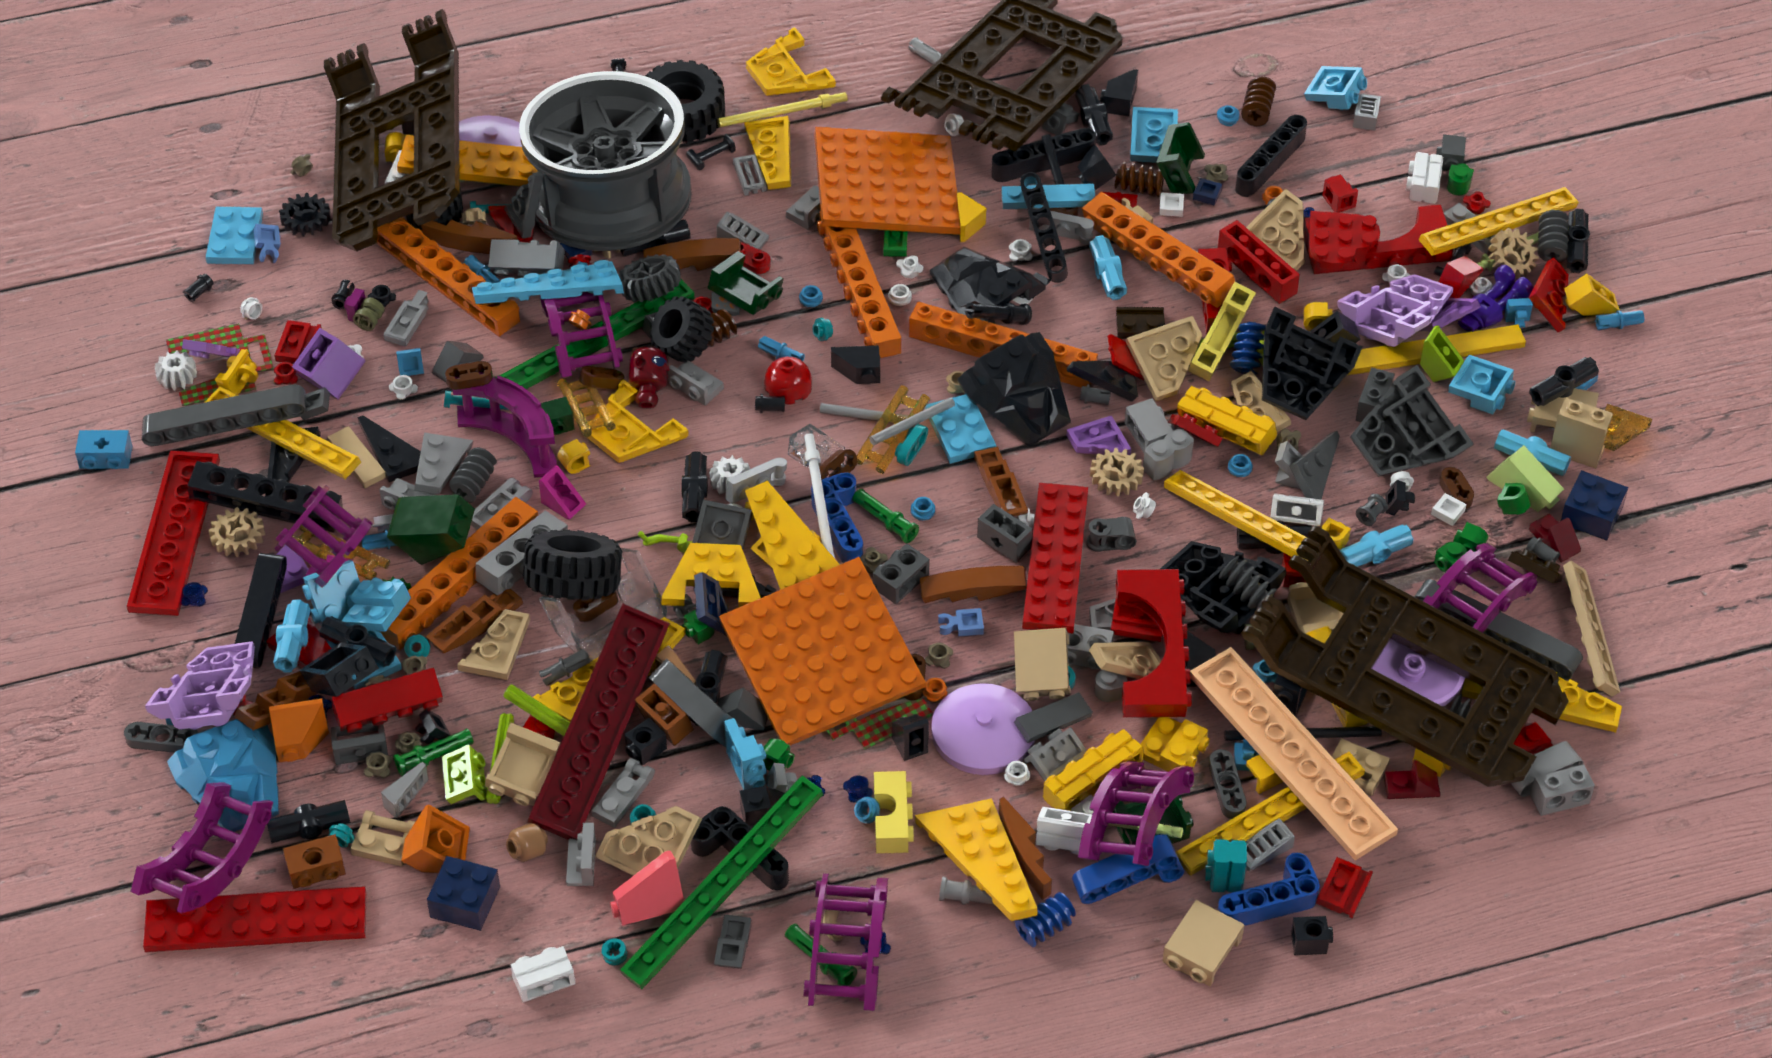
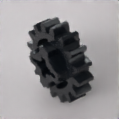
M305 193L304 197L296 194V199L289 197L288 204L282 203L283 209L279 210L281 225L285 226V231L292 230L293 235L300 232L302 237L307 232L314 235L315 230L323 231L322 226H328V220L331 219L329 204L325 202V198L318 199V194L309 197V193Z

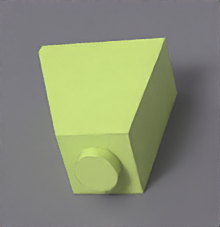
M1524 445L1500 463L1486 477L1501 489H1503L1505 483L1523 484L1531 501L1530 507L1537 512L1544 507L1552 508L1560 500L1558 495L1564 490Z

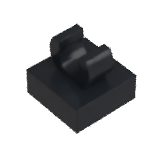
M1396 480L1385 494V500L1388 504V510L1385 513L1395 516L1399 510L1408 511L1409 503H1415V494L1406 492L1405 482Z
M428 709L419 714L422 723L418 724L415 730L420 734L426 732L420 738L422 742L430 744L435 738L441 740L451 736L441 716Z

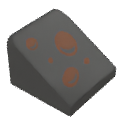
M712 292V310L714 313H717L720 309H725L731 316L740 315V307Z

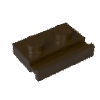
M1116 307L1117 337L1127 339L1128 337L1165 325L1164 307Z
M1524 548L1523 551L1511 552L1508 561L1551 583L1561 582L1565 575V572L1559 570V564L1550 560L1543 562L1537 559L1538 554Z

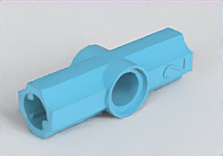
M1104 235L1096 236L1095 239L1090 241L1089 245L1094 259L1096 277L1098 280L1101 279L1107 297L1112 298V300L1121 299L1123 295L1127 294V287L1122 276L1120 257L1118 255L1115 256L1109 238H1105Z
M1501 429L1494 449L1512 455L1524 445L1546 470L1561 476L1565 475L1571 461V456L1549 448L1546 442L1539 437L1531 436L1526 439Z
M1402 524L1382 533L1370 531L1360 539V542L1342 548L1340 552L1347 562L1357 567L1371 561L1374 564H1380L1387 560L1391 553L1413 545L1414 539L1410 528Z
M300 599L292 600L290 604H287L283 624L278 625L276 629L277 648L273 664L276 669L282 672H292L294 668H297L301 648L306 647L308 643L307 623L311 609L308 603Z

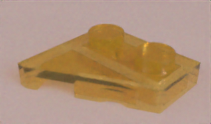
M1607 404L1605 411L1613 413L1607 429L1604 441L1605 448L1612 451L1617 450L1649 429L1653 419Z

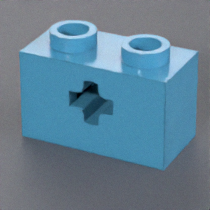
M79 430L75 450L79 469H129L133 447L129 430Z

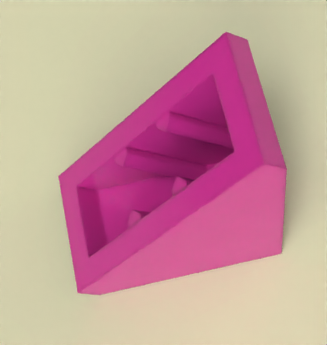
M555 465L539 480L541 503L567 520L571 519L586 505V502L558 465Z

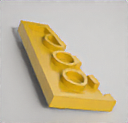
M783 116L744 122L768 190L791 187L789 117Z

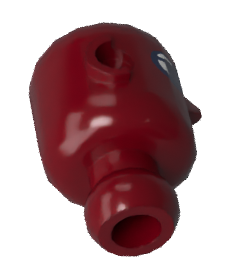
M653 347L638 348L632 352L629 359V383L639 391L635 401L641 408H654L659 400L656 392L667 386V375L670 368L668 367L666 354L660 349Z

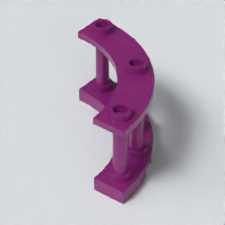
M587 291L578 297L541 299L540 295L543 313L546 317H549L548 324L552 337L557 336L559 346H555V352L561 379L571 377L572 371H575V368L612 361L613 369L620 367L619 362H623L621 348H616L609 316H612L609 302L604 301L603 295H594ZM594 301L597 305L596 307L580 310L587 313L590 317L601 316L602 327L570 333L562 330L561 325H565L564 322H568L571 317L570 313L577 310L562 313V311H557L560 310V307ZM602 336L607 337L610 352L574 359L573 356L568 357L566 345H570V342Z
M497 376V378L493 377L489 384L453 390V395H462L463 406H457L458 427L486 429L512 440L527 455L533 469L534 478L543 477L557 465L555 455L549 445L555 444L550 417L541 407L539 400L524 387L509 379ZM472 396L489 399L490 408L473 407ZM500 404L512 411V414L501 411Z
M327 485L323 488L318 486L303 504L306 510L290 530L284 528L275 539L279 543L274 548L278 552L285 544L313 566L319 575L314 582L322 588L346 561V558L343 557L344 553L348 556L361 542L373 524L366 517L362 520L354 518L326 495L330 489ZM312 511L342 534L346 542L344 543L342 540L340 542L310 519L308 515ZM300 525H303L333 550L332 553L335 556L330 563L326 560L324 562L292 537Z
M1489 543L1479 544L1476 547V552L1469 550L1460 557L1439 579L1437 585L1440 587L1432 597L1427 595L1423 602L1437 609L1442 603L1445 604L1447 602L1477 621L1473 628L1482 633L1501 611L1505 612L1509 608L1512 601L1526 596L1527 593L1531 594L1538 584L1536 580L1538 576L1534 573L1529 572L1522 575L1495 558L1494 552L1497 548ZM1480 571L1506 587V589L1499 595L1469 575ZM1464 584L1492 603L1482 613L1453 595V590L1458 585Z
M1127 761L1120 763V768H1113L1101 782L1089 809L1093 811L1090 823L1084 824L1078 858L1099 861L1102 852L1134 856V864L1149 866V860L1153 855L1152 844L1161 817L1174 798L1183 793H1190V788L1194 783L1193 767L1179 766L1166 772L1145 770L1144 762ZM1141 786L1156 787L1153 793L1130 791L1132 789H1141ZM1119 801L1147 804L1143 816L1112 813ZM1110 823L1140 826L1136 845L1103 842L1107 825Z
M224 782L207 783L200 805L194 815L197 821L191 831H185L171 847L172 852L165 858L160 856L149 863L137 866L130 892L136 895H143L158 890L180 899L177 912L180 913L192 911L210 902L241 874L243 867L254 852L266 824L271 819L273 801H254L252 805H249L229 796L231 785ZM224 807L248 816L241 834L218 826V821ZM213 835L235 844L224 859L202 850ZM195 860L215 867L213 871L203 878L184 871ZM179 880L186 883V885L180 888L170 884V882Z
M823 873L822 881L816 882L815 897H819L816 920L811 919L809 936H814L810 980H805L803 996L808 997V1006H814L816 995L859 998V1001H864V1010L875 1011L879 966H874V958H879V951H881L882 920H884L887 905L888 878L878 877L876 885H871V888L830 885L828 884L829 874ZM827 896L870 899H868V902L827 899ZM825 910L867 913V916H872L871 924L855 926L823 923ZM821 934L864 937V940L869 941L868 953L863 952L862 955L820 952ZM818 963L861 966V969H866L865 985L860 984V987L817 984Z

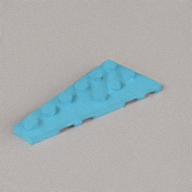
M599 260L593 265L588 266L578 264L567 270L552 269L540 275L530 273L525 275L524 278L519 279L504 278L500 282L492 284L490 282H482L476 287H472L476 304L505 302L509 297L525 301L529 300V297L532 295H541V299L578 297L586 291L594 295H603V291L615 289V294L624 293L622 282L613 262H608L607 260Z

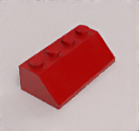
M433 667L349 691L338 697L332 696V709L340 731L347 730V733L361 730L363 728L362 725L372 723L374 726L386 723L388 718L398 715V718H404L414 714L413 711L417 709H435L439 707L438 703L443 701V695Z

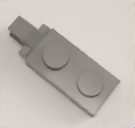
M418 290L412 301L404 300L384 332L385 341L407 346L427 314V304L429 302L427 292Z

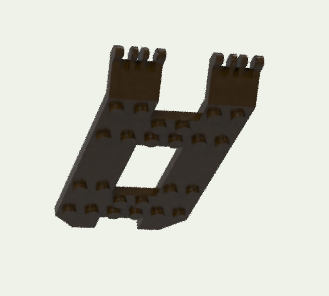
M1001 0L904 93L888 87L883 92L881 101L889 104L892 100H895L894 105L897 108L902 107L907 112L912 108L914 109V115L918 117H923L927 114L936 119H939L952 105L986 119L981 125L966 119L959 128V134L968 136L971 132L973 133L972 139L975 141L980 140L985 145L991 141L992 148L1001 150L1005 147L1016 152L1122 46L1123 38L1121 33H1118L1115 19L1097 12L1083 23L1052 10L1058 4V0ZM1023 37L1056 50L1016 90L982 77Z
M443 9L435 12V19L437 21L435 25H433L434 21L429 15L424 17V22L421 18L416 20V33H414L411 24L408 23L402 26V35L415 66L414 81L380 96V85L370 62L369 51L365 43L358 45L356 48L359 58L355 59V53L351 49L346 50L345 54L343 52L337 55L338 67H336L333 58L330 57L324 60V70L336 98L332 239L338 245L354 251H360L377 244L379 226L391 223L398 218L414 213V221L418 226L437 219L460 193L459 52L447 23V15ZM414 120V173L378 187L379 134Z
M1312 526L1308 532L1309 538L1303 539L1301 545L1296 550L1298 555H1293L1288 564L1292 569L1300 572L1317 600L1344 613L1324 644L1302 632L1282 601L1267 595L1261 603L1263 608H1258L1250 619L1252 626L1244 628L1241 633L1242 637L1254 644L1271 671L1488 787L1524 781L1537 756L1514 745V742L1531 713L1556 725L1569 702L1565 692L1561 691L1558 684L1559 678L1556 671L1347 562L1329 533L1318 526ZM1391 639L1484 687L1466 718L1372 669Z

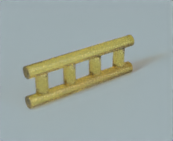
M565 379L558 381V386L563 396L567 397L573 416L584 437L591 436L592 429L603 426L608 431L615 429L616 425L597 388L585 386L579 381L567 383ZM582 389H587L588 391L575 396L572 393ZM590 401L594 403V405L580 408L578 405ZM598 413L600 415L599 418L588 421L585 418Z
M901 385L859 450L857 464L862 465L865 459L878 463L876 471L884 474L895 457V450L898 444L905 441L909 429L898 433L896 437L892 436L882 441L890 445L884 455L872 451L874 445L871 444L869 437L884 430L889 422L897 424L923 411L930 401L929 396L922 394L919 400L906 396L909 390ZM900 404L913 408L907 418L895 414Z
M300 525V531L303 533L299 537L292 535L293 538L319 558L326 560L327 555H334L330 552L331 548L325 543L319 547L308 542L313 537H317L303 525ZM329 533L337 541L340 542L342 540L344 543L346 542L344 539ZM358 545L348 556L345 553L343 557L354 559L358 556L367 560L363 566L355 562L354 565L357 574L370 581L377 576V572L372 570L377 566L387 569L390 565L389 559Z

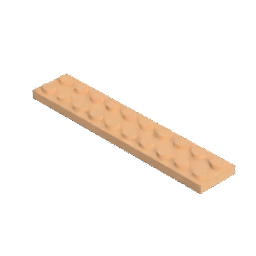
M1232 647L1190 671V678L1354 860L1359 859L1397 835L1398 828Z

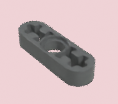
M145 722L130 723L124 730L126 743L131 748L174 753L184 748V742L188 737L198 734L196 729L179 730L174 725ZM160 734L169 735V738L164 742L155 740Z
M1217 749L1210 755L1209 770L1222 813L1227 818L1233 819L1245 812L1246 798L1233 755L1227 750ZM1217 760H1222V763H1225L1224 771H1222L1221 764ZM1230 780L1235 786L1224 788L1220 782ZM1230 797H1233L1234 804L1238 808H1233L1230 805Z

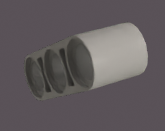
M1564 741L1535 754L1537 757L1524 781L1514 782L1511 785L1521 797H1526L1531 793L1536 776L1583 765L1584 762L1571 745Z

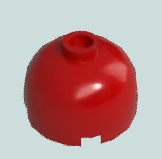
M785 356L776 359L766 370L764 379L765 391H767L769 396H785V404L788 405L795 404V400L801 398L803 401L812 391V376L809 367L796 357Z

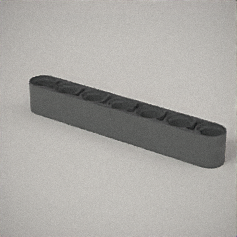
M288 385L151 413L144 416L142 420V442L148 446H159L297 418L305 413L306 392L300 385Z
M1425 580L1414 597L1423 601L1427 595L1432 597L1440 586L1437 585L1435 580ZM1453 590V595L1482 613L1489 607ZM1447 602L1445 604L1442 603L1438 608L1440 611L1471 627L1477 622ZM1502 612L1494 618L1483 632L1555 670L1557 675L1564 680L1571 679L1583 660V655L1577 648Z

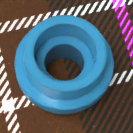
M1230 105L1222 106L1217 111V118L1224 126L1234 125L1240 116L1239 110Z
M808 285L800 292L799 300L806 307H815L821 304L823 294L817 286Z
M1244 454L1234 455L1228 462L1229 472L1236 477H1246L1252 472L1253 464L1250 458Z
M919 497L911 505V514L918 520H928L935 515V505L927 497Z
M864 797L858 800L854 807L855 816L860 822L866 824L873 823L875 816H879L880 813L879 803L872 797Z

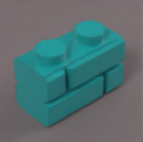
M1216 839L1213 844V850H1207L1205 881H1210V890L1212 892L1224 893L1227 890L1228 893L1243 890L1247 865V843L1243 840H1232L1229 842L1228 840Z

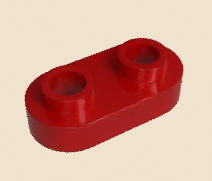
M740 242L741 253L746 255L743 267L755 274L768 272L771 268L769 254Z

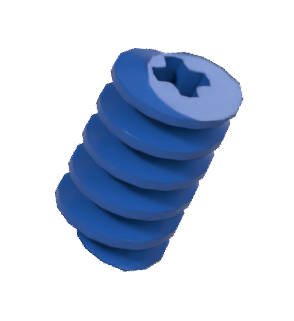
M1255 322L1239 325L1240 333L1236 335L1238 342L1234 344V348L1237 351L1232 352L1234 360L1230 361L1232 369L1242 374L1250 371L1255 375L1258 374L1253 368L1261 366L1255 359L1263 358V355L1257 352V349H1264V345L1259 343V341L1264 340L1265 336L1262 334V331H1265L1266 325Z
M1058 892L1053 898L1046 899L1045 903L1037 905L1038 916L1016 920L1015 926L1022 939L1034 948L1037 944L1035 937L1040 942H1044V932L1049 937L1054 936L1053 927L1060 932L1063 930L1062 922L1066 926L1072 925L1070 916L1075 917V908L1068 897Z

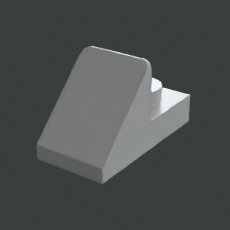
M1288 441L1281 443L1277 452L1275 463L1279 466L1275 482L1301 489L1289 466L1302 455Z

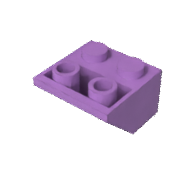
M319 328L292 368L304 380L319 389L325 387L331 396L339 399L366 360L341 340Z

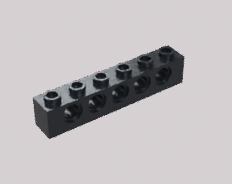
M199 461L196 462L187 485L189 499L231 509L238 507L240 511L248 508L249 513L256 512L257 515L294 524L306 510L303 504L315 490L308 485L300 486L283 479L275 480L258 473L250 474L242 472L237 468H225L217 466L212 462L204 463ZM328 491L326 495L343 508L342 495ZM312 511L308 515L310 519L325 531L335 532V529L315 512Z

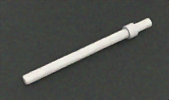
M806 434L804 436L806 445L805 460L810 469L821 541L823 546L834 557L819 463L821 462L820 453L816 450L814 434Z

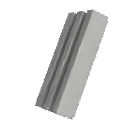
M755 154L733 158V165L744 196L749 195V191H753V194L758 193V189H761L762 192L767 191V185ZM748 161L752 162L759 183H755ZM741 162L744 166L750 185H747L746 179L744 177L740 165Z

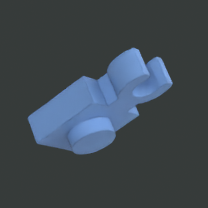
M255 224V248L262 249L259 255L260 261L264 262L266 255H270L272 262L276 263L279 256L278 250L281 245L279 226Z
M981 608L956 610V616L946 613L938 615V623L947 624L940 625L941 635H948L953 631H958V636L984 635Z

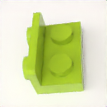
M467 745L442 756L446 800L453 804L472 795H475L481 801L485 800L487 787H485L484 767L486 763L483 755L474 750L470 745Z

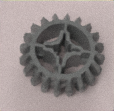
M658 254L654 256L648 255L645 258L632 261L630 265H625L618 275L623 285V297L626 300H632V302L638 300L640 302L645 300L651 301L654 298L659 299L660 296L667 295V292L673 291L674 287H677L681 281L680 268L676 260L672 256L664 254L661 256Z

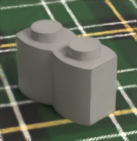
M1177 429L1166 435L1164 440H1157L1149 444L1144 451V471L1153 480H1159L1168 476L1173 469L1187 465L1192 459L1194 439L1184 429Z

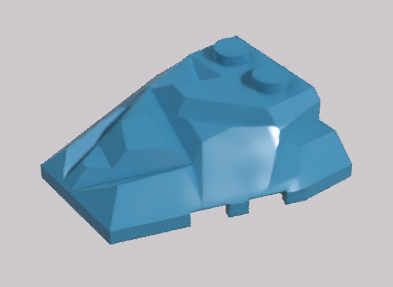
M238 719L232 720L222 726L214 727L188 737L185 740L184 748L176 751L167 761L176 784L191 794L192 800L196 804L201 802L207 783L224 782L231 785L230 797L252 805L254 801H273L271 817L279 815L276 749L274 737L268 725L252 730ZM224 807L218 825L235 832L244 828L248 816Z

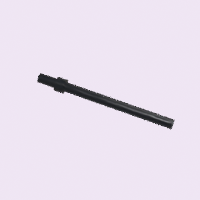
M1376 726L1306 728L1314 738L1382 736V730ZM1238 730L1224 731L1225 741L1245 739Z

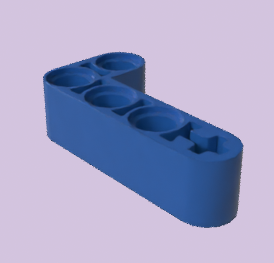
M845 472L822 479L834 549L842 563L863 556L862 537L845 506L854 503L852 499L857 491L855 476ZM811 487V505L817 515L813 487Z
M1165 834L1154 837L1152 844L1153 855L1149 860V866L1134 864V856L1114 854L1074 873L1072 881L1083 904L1097 902L1157 874L1166 883L1180 879L1184 874V869L1169 837Z
M1292 853L1288 855L1285 861L1284 880L1226 894L1219 899L1217 910L1243 923L1244 926L1308 910L1316 905L1320 887L1319 880L1308 857L1303 853Z

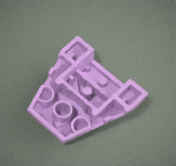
M1414 274L1390 281L1389 288L1379 290V286L1376 285L1371 287V293L1362 294L1360 291L1352 292L1338 300L1337 306L1343 315L1355 322L1360 335L1370 340L1385 343L1386 346L1395 347L1431 323L1452 295L1453 287Z
M253 641L209 647L203 650L186 665L188 672L180 678L179 674H175L171 678L173 685L170 688H159L154 692L145 705L147 712L159 719L170 718L174 727L179 730L188 728L195 730L203 726L214 725L218 727L226 724L251 685L255 651Z

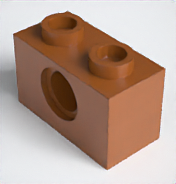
M655 683L635 699L642 716L645 719L650 717L666 733V739L673 746L677 745L694 730L688 715Z
M336 834L283 848L293 889L308 887L314 883L334 880L346 875Z

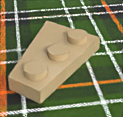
M1252 371L1231 381V388L1237 406H1246L1253 413L1261 417L1263 415L1269 416L1275 422L1277 432L1291 425V419L1284 410L1262 401V383Z
M505 609L487 629L485 637L479 643L476 642L471 648V653L466 659L462 658L457 664L458 671L508 680L528 628L530 614Z
M1150 642L1094 643L1089 649L1096 664L1102 670L1136 679L1150 674L1161 662Z

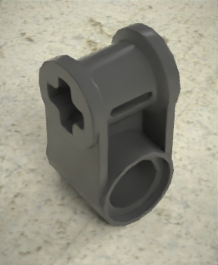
M1128 517L1098 518L1089 523L1090 535L1087 538V546L1095 552L1128 550L1137 543L1132 520Z

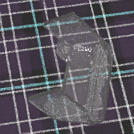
M621 548L622 560L628 573L620 577V585L616 590L620 601L614 607L591 621L580 624L574 614L565 611L560 599L546 596L539 598L555 632L574 653L584 649L591 661L600 656L622 603L659 619L666 618L667 607L666 605H661L662 597L639 550Z

